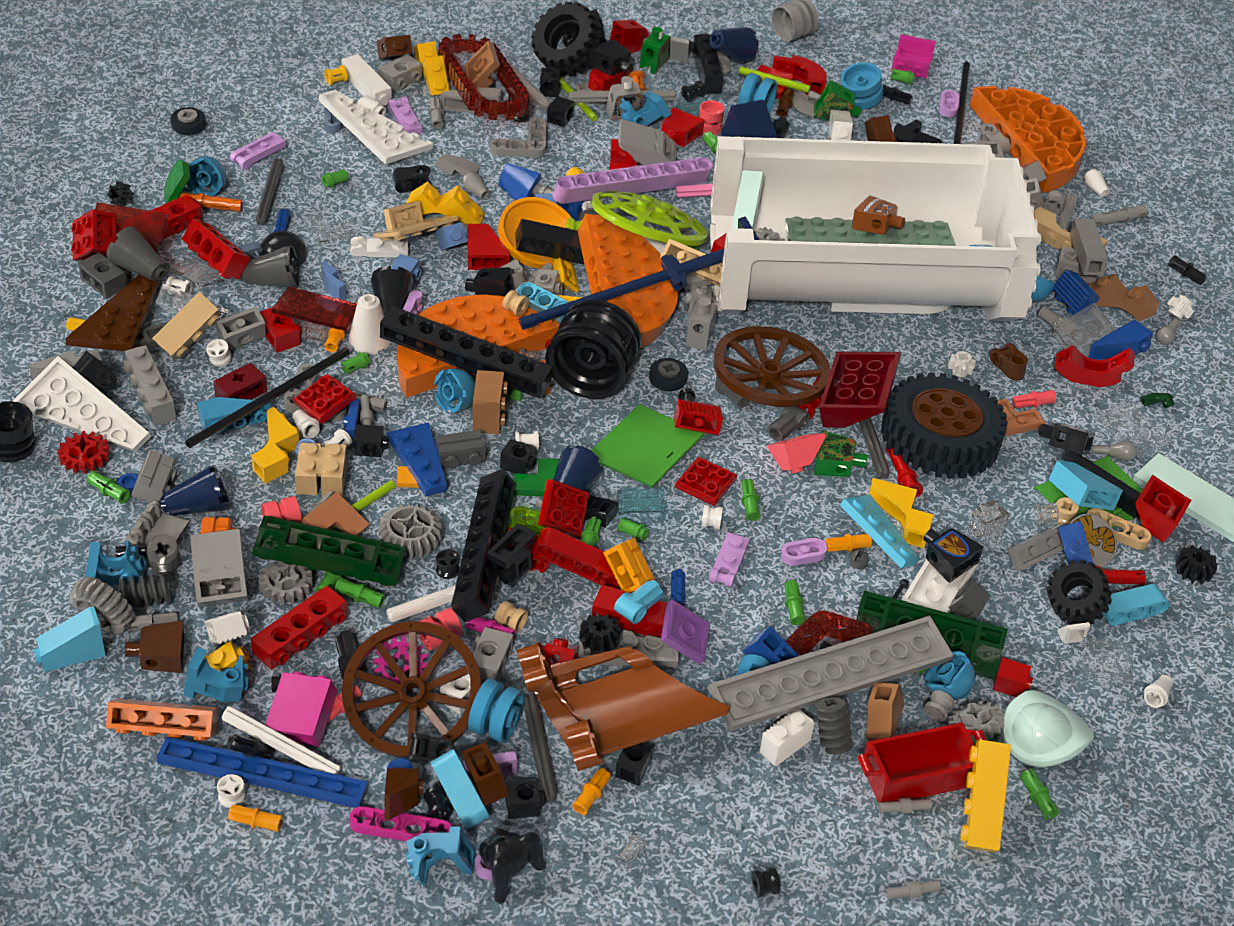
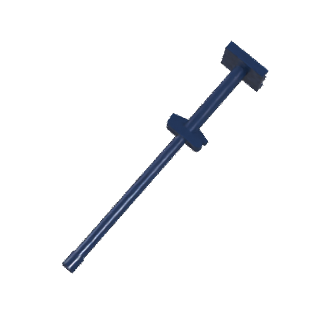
M746 216L738 218V229H753ZM753 230L754 240H759L755 231ZM724 249L682 263L672 255H663L661 257L662 271L535 314L532 313L518 318L522 330L537 326L539 323L563 316L571 306L583 300L607 301L669 280L675 291H680L682 286L683 288L687 287V274L722 263Z

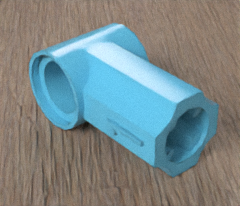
M647 581L633 593H623L616 601L614 610L633 624H637L643 619L647 609L663 597V590L656 581Z

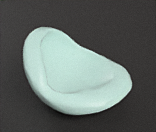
M1029 690L1017 696L1009 703L1003 714L1005 726L1001 728L1002 740L1005 744H1011L1010 753L1017 760L1029 766L1041 768L1061 764L1081 753L1094 739L1092 730L1076 712L1057 699L1036 690Z

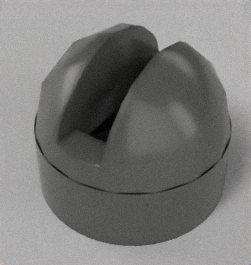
M859 549L851 554L850 565L853 568L861 570L868 566L869 556L866 552Z

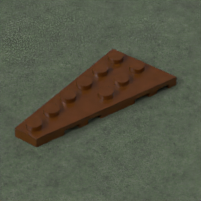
M137 275L66 337V345L116 351L134 349L159 289L161 279L152 281Z

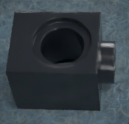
M552 67L542 68L540 92L545 97L556 98L559 95L560 69Z
M557 96L547 107V123L564 128L574 116V101Z
M356 424L353 440L354 456L382 457L383 449H387L388 436H384V426Z
M510 439L500 453V469L504 468L512 473L527 474L529 470H533L536 466L537 457H535V447Z
M643 743L624 748L616 763L615 778L640 786L651 763L652 748Z
M537 780L505 783L509 796L505 797L508 819L540 816V806H545L544 791L538 788Z

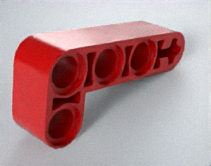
M543 528L540 531L537 541L533 544L530 551L532 561L530 571L538 570L540 571L539 573H544L550 563L596 584L616 589L620 587L603 553L604 551L553 528Z

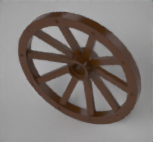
M754 326L734 330L718 342L713 357L714 370L725 386L745 399L768 406L793 407L812 402L824 393L830 374L829 362L818 347L795 333L773 327ZM761 338L781 341L773 359H767ZM753 339L761 364L737 342ZM787 344L797 347L804 352L781 365L780 360ZM729 347H732L750 365L723 356V354ZM809 358L818 367V369L788 371ZM725 364L751 374L732 375ZM820 376L819 381L814 386L791 379ZM757 381L758 386L754 389L742 382ZM781 384L803 390V392L790 394ZM765 389H776L779 394H772L763 391Z
M411 621L397 623L371 635L358 647L351 657L342 683L343 707L351 726L366 744L381 753L406 758V755H409L412 740L409 738L410 733H416L417 708L424 712L442 735L440 738L448 739L454 744L468 730L470 711L474 699L482 686L481 676L472 652L451 631L427 622ZM417 634L428 635L442 640L418 678ZM403 635H408L409 639L408 678L383 645L384 642ZM448 647L454 648L462 657L466 666L426 683ZM377 649L401 684L360 671L359 669L369 654ZM468 674L470 676L469 700L430 693V691ZM357 678L397 692V694L355 704V680ZM413 688L420 690L416 697L407 696L408 692ZM426 701L464 708L465 711L454 727L448 731ZM401 702L374 734L364 726L357 714ZM409 707L407 746L396 745L382 740L381 738ZM448 746L442 747L440 751L445 750Z

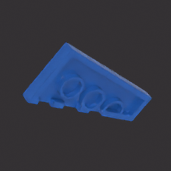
M429 422L387 432L388 442L403 464L408 468L425 497L446 492L447 482Z

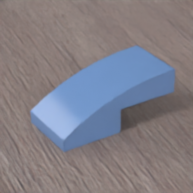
M326 261L321 262L322 280L326 290L337 302H343L346 300V287L338 279V270Z

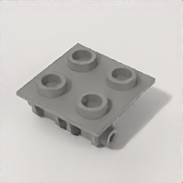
M152 501V503L147 504L145 511L140 514L134 527L129 530V534L124 542L126 543V540H129L131 544H137V541H141V543H146L148 547L154 536L159 534H167L177 542L189 524V520L160 512V504Z

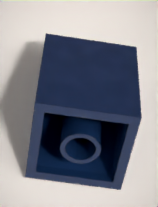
M763 99L731 106L721 132L722 137L778 138Z

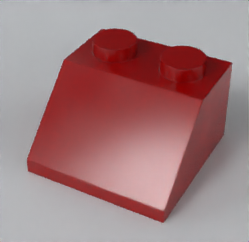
M1152 474L1136 500L1135 505L1142 526L1153 537L1164 543L1179 524L1192 500Z

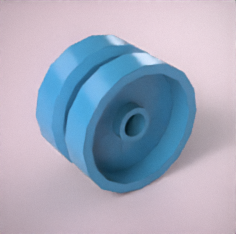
M859 62L850 65L842 72L840 78L841 85L855 94V105L861 107V110L872 108L883 99L882 75L876 65L869 62Z
M750 73L742 85L738 104L763 99L770 114L777 94V81L770 78H765L762 81L760 75Z
M492 678L487 679L474 699L468 719L469 731L480 736L486 735L489 732L491 740L501 744L507 743L516 729L525 702L524 691L513 686L505 689L502 682Z

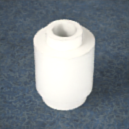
M368 96L358 100V106H366L370 108L371 113L375 115L379 113L385 116L386 108L382 103Z

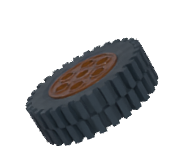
M922 373L917 374L916 379L913 376L907 377V381L901 380L899 385L893 387L882 420L881 433H883V441L887 442V448L891 450L894 447L893 454L896 456L902 454V460L904 463L911 462L912 469L918 470L921 467L924 469V474L929 475L930 471L936 472L935 477L940 478L942 474H947L948 479H954L955 474H958L961 479L966 478L967 473L973 477L977 475L978 471L980 473L985 472L986 468H990L993 462L997 460L1008 425L1006 412H1003V406L1001 404L997 405L998 399L995 396L989 398L990 392L988 390L980 391L981 386L976 383L974 386L969 385L970 380L964 378L963 382L958 381V376L952 375L951 379L946 378L944 373H940L939 377H936L934 373H928V376L925 378Z

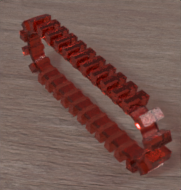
M454 34L453 40L448 37L441 39L438 46V56H443L446 75L453 86H455L456 91L458 90V94L461 95V99L469 111L474 110V115L479 117L483 116L485 112L489 113V120H497V115H504L506 120H514V115L519 117L525 115V111H528L529 92H527L526 87L523 86L522 81L516 76L515 71H513V68L506 58L503 57L502 52H500L495 43L493 44L500 64L495 75L511 97V101H490L481 96L454 55L455 52L461 53V51L477 53L490 39L483 37L480 41H477L476 35L469 34L468 39H462L460 34Z

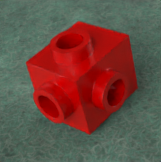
M554 638V641L547 642L543 649L550 666L578 659L580 647L568 644L569 641L566 639Z

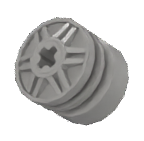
M793 0L774 7L771 16L773 29L776 35L784 42H790L810 35L818 28V14L810 0Z

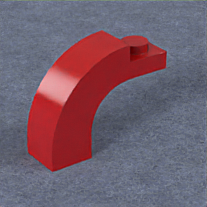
M774 55L772 68L795 75V80L810 85V91L821 95L825 89L827 74L819 64L793 55L792 58Z
M1072 345L1056 354L1054 368L1062 376L1074 383L1106 387L1121 382L1122 373L1128 372L1134 367L1135 353L1131 348H1128L1111 358L1095 360L1086 357Z

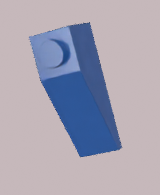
M1132 320L1092 343L1088 358L1095 360L1108 359L1128 348H1131L1135 355L1140 352H1146L1151 346L1150 341L1153 332L1136 320Z
M771 626L757 634L742 651L745 655L755 654L762 656L771 665L799 656Z

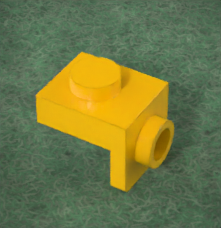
M232 641L227 642L206 656L210 667L223 672L228 668H233L240 655L243 656V663L248 664L247 670L251 668L248 662L250 657L247 650L243 646L239 647Z

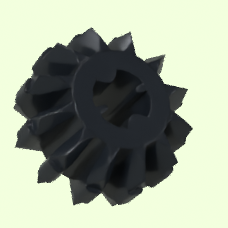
M1191 545L1190 548H1184L1176 560L1177 574H1182L1183 580L1191 579L1192 584L1195 581L1201 585L1205 581L1210 582L1217 571L1216 556L1211 555L1210 550H1203L1201 546L1195 548Z
M597 613L596 617L588 615V618L582 621L579 639L582 642L583 649L590 648L592 654L595 651L603 653L605 650L611 651L614 647H618L621 629L618 626L617 619H610L609 614L603 617Z

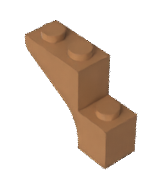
M1116 274L1108 277L1103 276L1091 284L1087 283L1100 297L1094 306L1124 309L1137 321L1156 314L1159 301L1147 285L1139 288L1134 287L1128 292Z

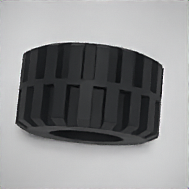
M1075 560L1069 561L1070 565L1067 566L1063 563L1060 565L1061 569L1059 571L1056 569L1053 571L1054 578H1049V586H1047L1048 597L1055 614L1059 615L1060 619L1064 622L1068 620L1069 625L1086 622L1092 625L1095 623L1094 619L1096 618L1100 621L1103 618L1102 613L1109 611L1108 604L1111 605L1112 602L1110 586L1106 575L1103 574V570L1100 567L1096 568L1092 562H1089L1087 565L1085 560H1080L1079 563H1075ZM1077 586H1087L1093 589L1091 594L1083 600L1075 601L1067 598L1068 593Z

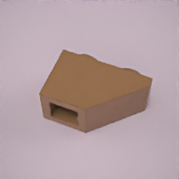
M877 682L873 685L868 700L867 740L872 741L895 735L905 704L899 684Z

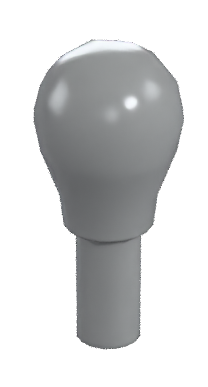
M1174 318L1170 324L1161 327L1156 334L1157 341L1163 345L1172 343L1180 321Z
M1128 441L1110 444V446L1093 445L1092 454H1107L1123 461L1132 460L1137 453L1135 445Z

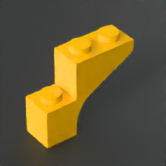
M435 41L416 44L413 48L415 60L422 64V72L430 95H441L442 92L449 91L443 56H438Z
M426 182L412 191L406 202L420 201L422 216L428 213L458 216L459 220L457 221L467 225L481 224L485 214L482 208L459 185L440 195L436 188L429 182Z
M275 407L267 410L269 440L260 451L251 455L253 471L264 483L270 482L289 472L288 463L290 459L287 453L295 450L301 437L298 428L292 426L283 413L280 414Z
M872 478L869 494H871L881 509L901 524L903 538L907 544L925 548L926 542L923 540V537L931 529L934 514L913 509L917 489Z

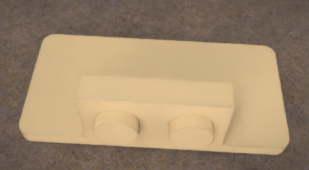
M414 201L383 209L387 230L373 233L374 238H381V241L401 240L407 238L406 235L409 234L410 236L422 234L423 230L426 232L437 230V227L440 225L441 227L453 225L452 222L459 219L458 216H445L423 220L420 201Z

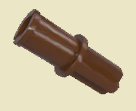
M791 88L784 91L783 96L780 97L778 101L779 106L776 109L777 116L786 117L789 108L793 106L795 91H792Z

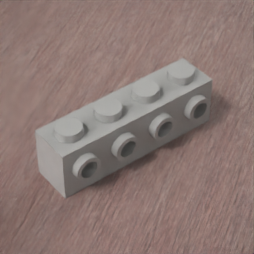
M147 346L124 351L126 360L122 361L125 373H129L131 385L133 388L136 387L138 400L143 402L146 416H150L154 426L176 420L174 401Z

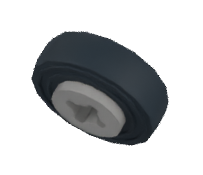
M185 107L174 111L170 122L172 129L176 133L192 135L201 132L205 128L206 118L204 112L200 109Z

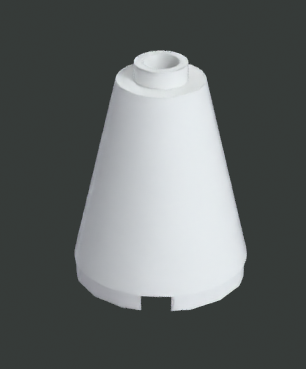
M366 294L358 299L349 333V344L357 352L376 354L382 349L386 350L391 344L390 341L380 338V322L385 315L378 297Z

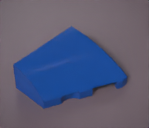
M506 163L500 175L499 186L508 192L512 199L517 200L533 197L532 190L542 178L539 172Z

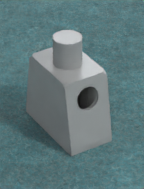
M707 297L699 298L694 305L689 318L685 345L704 351L707 350L715 329L717 305L711 303V300ZM699 324L704 328L702 332H698Z

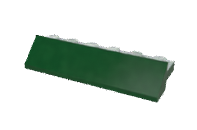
M264 515L259 526L252 555L264 560L272 559L287 565L304 566L310 570H322L338 576L345 575L360 581L368 580L383 586L391 585L396 587L406 546L401 547V545Z
M863 592L851 640L930 616L951 652L960 651L965 653L971 661L976 675L995 680L1008 631L1007 628L872 592Z

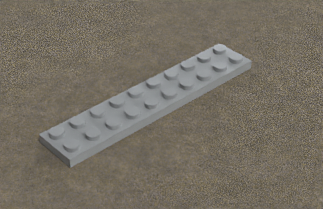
M927 616L711 683L708 689L714 700L731 707L729 713L722 716L731 732L815 705L817 701L823 698H837L871 687L877 682L884 683L949 662L954 655L932 618Z

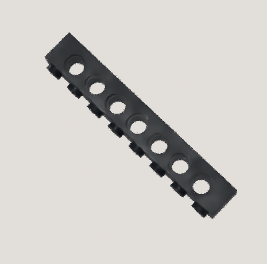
M391 306L380 322V338L474 374H477V370L504 372V381H508V387L539 399L551 382L553 369L551 365L404 309Z
M504 468L480 478L451 603L453 611L464 622L490 612L499 565L488 559L487 552L506 535L516 483Z

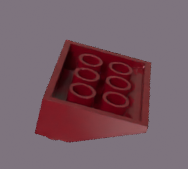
M837 351L819 405L822 426L845 428L885 412L901 352Z

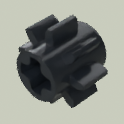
M116 181V186L110 185L107 194L111 199L110 203L117 204L118 207H124L125 203H132L131 199L134 193L129 189L131 185L123 184L120 181Z

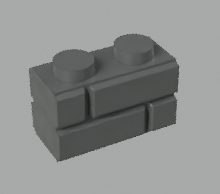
M480 430L435 436V446L442 468H456L457 466L468 464L478 465L485 462V444Z

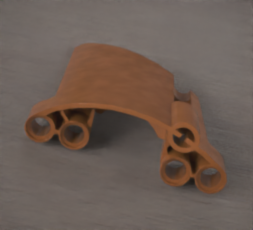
M541 642L516 650L528 691L536 695L537 700L571 751L578 771L602 764L603 755L727 715L731 709L730 706L709 698L656 667L645 654L629 646L550 666ZM618 658L623 659L632 667L631 669L579 685L575 679L576 673L580 670Z

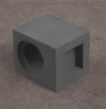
M971 580L957 591L948 608L958 616L974 619L981 614L990 594L974 580Z

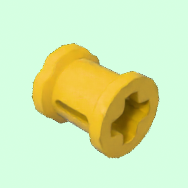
M340 65L336 69L324 70L325 80L329 86L335 82L348 81V73L344 65Z

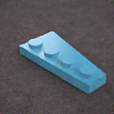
M871 494L844 498L840 506L901 569L914 566L919 558Z

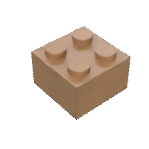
M477 370L473 395V431L480 430L481 433L499 434L500 426H505L506 413H502V411H507V398L503 397V395H507L508 381H504V372Z

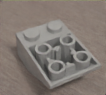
M623 119L619 121L618 144L622 150L632 155L637 163L649 165L676 161V143L663 131Z
M240 529L190 535L198 606L207 607L249 601Z

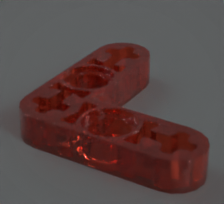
M818 611L811 615L785 642L801 656L810 652L825 636L847 642L872 634L873 631L868 623L829 611Z

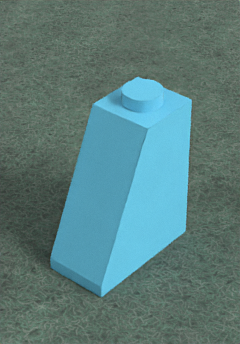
M1057 460L1049 478L1051 483L1078 506L1114 510L1123 491L1075 462Z
M92 606L37 637L38 648L34 649L37 664H43L44 672L104 657L105 650L95 607Z

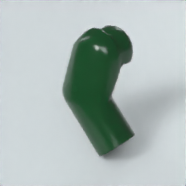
M1155 392L1140 398V402L1144 406L1162 402L1163 407L1168 408L1175 404L1172 399L1174 397L1170 393Z

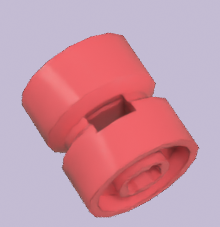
M708 100L700 104L699 118L704 119L703 134L710 131L717 135L722 131L724 106L718 101Z
M295 496L283 498L280 500V503L270 501L261 504L263 517L266 515L302 523L300 508Z
M451 608L437 612L435 618L428 616L418 621L441 626L459 638L463 635L461 623ZM418 634L420 640L429 651L438 648L442 642L438 638Z

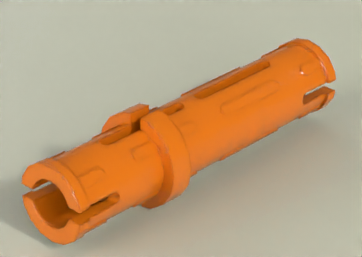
M181 192L180 197L188 194L201 206V209L213 208L241 212L243 207L242 199L214 197L204 193L190 194Z

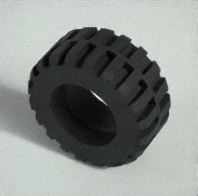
M577 2L556 4V7H550L547 9L546 14H542L539 17L540 21L536 22L534 26L535 31L532 32L531 38L533 40L531 45L534 49V54L546 68L560 69V76H567V74L574 76L577 72L583 73L587 67L590 68L587 65L589 48L605 42L604 29L598 19L585 5ZM580 29L576 40L570 46L557 49V45L563 35L571 30Z

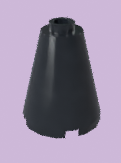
M384 266L372 273L370 282L373 294L379 298L384 315H386L391 306L403 309L410 294L413 278L411 273L402 267H398L397 270L391 269V266Z

